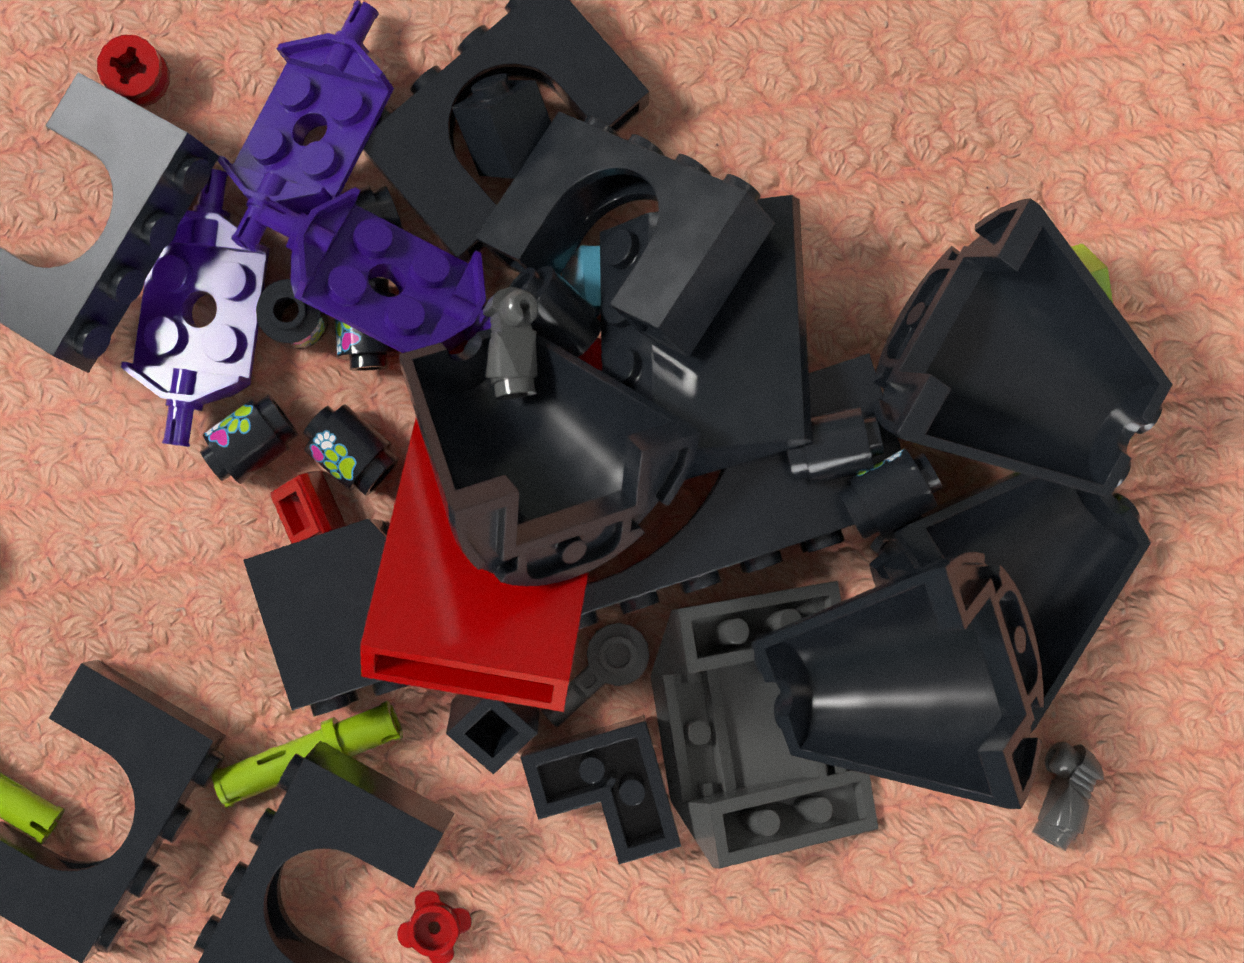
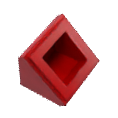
M323 471L300 474L270 492L271 499L291 544L346 526Z

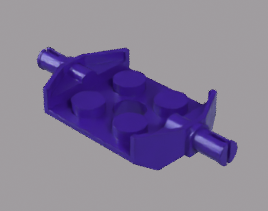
M359 0L354 1L341 30L336 31L335 35L326 33L278 45L277 51L287 63L233 164L230 163L224 156H219L217 160L248 198L246 203L248 208L231 237V240L240 247L247 250L250 249L253 252L257 250V246L267 226L255 222L254 218L266 196L300 215L302 212L308 215L311 209L341 194L394 90V87L384 73L368 56L369 51L363 44L374 20L379 15L378 11L366 2L361 3ZM319 126H327V131L320 141L303 146L304 139L311 130Z
M211 170L207 184L199 192L197 205H194L193 211H186L177 226L175 237L163 249L145 279L133 363L121 362L123 370L160 398L166 399L165 406H168L164 440H162L163 444L190 447L189 441L194 410L202 411L204 404L234 396L251 385L259 328L256 307L258 299L264 291L270 248L260 241L257 250L253 252L250 249L247 250L240 247L231 240L239 225L229 219V212L223 210L228 174L221 170ZM211 294L217 305L216 316L209 325L199 328L195 325L192 318L194 304L204 295Z
M355 187L311 209L308 215L304 212L300 215L271 200L268 196L261 203L254 221L289 238L286 247L292 250L291 286L294 298L401 353L440 342L449 353L465 340L469 341L475 336L476 332L491 328L490 317L483 315L486 294L480 252L475 250L469 263L447 253L355 205L361 191ZM374 277L389 279L398 288L399 295L394 297L382 296L371 288L368 280Z

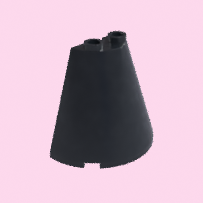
M1031 198L1019 200L999 208L976 223L975 232L980 236L969 246H963L961 251L951 246L928 271L912 293L887 338L878 362L874 383L882 387L884 391L883 400L879 398L873 404L874 413L881 426L900 439L1110 498L1115 488L1126 479L1130 471L1132 458L1127 454V446L1134 433L1143 434L1156 424L1162 412V403L1173 384L1043 208Z
M491 328L476 332L475 336L465 345L463 352L458 354H449L441 342L399 354L401 370L455 541L463 554L478 570L482 568L493 573L502 583L517 586H542L558 583L587 573L614 558L645 533L638 524L648 515L659 500L669 506L682 486L693 463L700 432L692 424L537 333L538 376L534 379L536 393L517 399H496L494 385L491 384L490 378L486 377L488 347L492 333Z
M1015 472L938 505L883 537L878 535L870 546L878 554V557L869 565L875 587L955 553L985 554V564L988 566L1001 565L1018 588L1028 610L1040 656L1044 707L1032 708L1035 719L1031 725L1032 732L1036 729L1151 542L1139 523L1140 515L1137 508L1125 496L1113 493L1110 498Z
M966 552L949 555L759 636L751 643L754 649L756 667L763 675L765 683L775 682L780 689V694H778L774 703V717L778 727L783 732L791 756L1006 809H1021L1033 785L1042 744L1039 738H1030L1031 725L1035 720L1032 708L1044 707L1040 656L1032 622L1018 588L1001 565L988 566L985 564V554Z

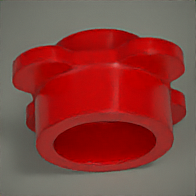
M424 890L415 898L416 909L410 920L403 922L399 926L397 931L398 940L402 946L406 948L413 947L418 953L428 956L432 963H449L454 957L453 946L459 935L467 932L471 927V915L464 907L453 908L442 902L436 891ZM431 922H438L441 927L440 931L432 933L429 930V924Z

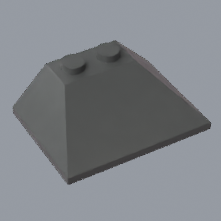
M838 581L671 610L650 675L671 803L713 868L720 869L878 829L870 775L790 755L783 732L778 727L774 717V703L776 697L780 694V689L775 682L765 683L763 675L756 667L754 649L751 644L759 636L841 602Z

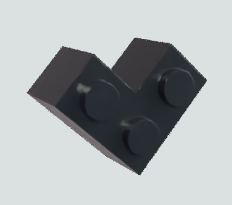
M645 715L523 751L521 761L538 820L601 802L619 865L681 847L679 833Z

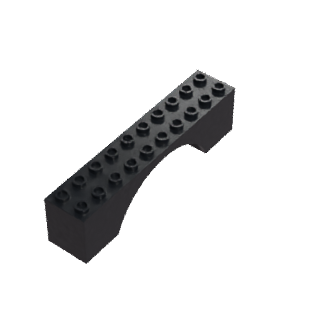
M869 353L809 373L811 416L860 405L863 418L875 415L873 404L879 398L883 400V393L881 387L874 383L876 372ZM879 422L878 426L884 454L872 457L873 466L901 451L897 436L883 428ZM786 450L721 469L716 482L702 505L667 543L629 568L601 580L587 583L579 629L598 623L599 619L596 610L616 603L620 604L623 614L659 603L656 590L680 583L682 592L686 594L720 583L722 581L718 570L740 563L743 573H750L783 562L780 549L797 543L800 544L802 553H810L844 542L845 539L841 529L852 526L854 523L837 493L851 486L849 479L858 474L811 484L810 478L793 481ZM368 518L243 560L292 711L310 705L313 717L348 706L352 702L359 700L356 689L371 684L375 696L409 686L361 677L360 644L389 529L388 524L384 520Z

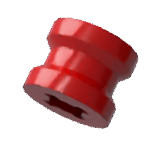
M120 35L111 39L102 47L97 58V72L105 87L141 107H147L158 102L165 95L169 87L170 70L166 60L146 39L137 35ZM134 57H137L136 63L131 64L128 68L122 67V65L126 66L134 60Z

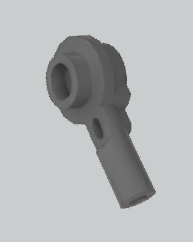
M615 623L604 626L594 634L587 650L589 665L569 682L564 712L541 708L543 714L554 726L558 728L605 683L621 686L630 684L640 678L647 668L649 660L648 643L641 632L631 625Z

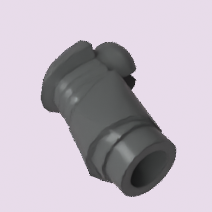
M514 287L504 288L497 291L483 309V315L490 317V323L492 324L490 326L492 333L488 347L486 377L490 378L491 384L494 385L496 399L498 400L517 399L535 394L534 379L538 376L537 332L532 331V326L530 325L538 315L537 300L527 290Z
M1058 742L1049 749L1045 757L1046 769L1057 775L1051 780L1037 818L1038 822L1032 833L1051 845L1066 851L1071 841L1075 840L1079 833L1083 834L1090 806L1089 799L1092 796L1091 792L1094 790L1096 780L1104 781V773L1094 754L1082 744L1072 747L1067 742Z

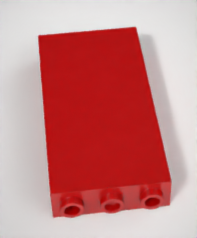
M597 338L591 347L578 358L602 371L601 338ZM468 341L462 342L450 351L449 354L463 352ZM415 418L360 644L361 677L564 712L589 572L572 579L548 585L517 586L500 582L493 573L482 568L478 570L463 554L455 541L417 418Z

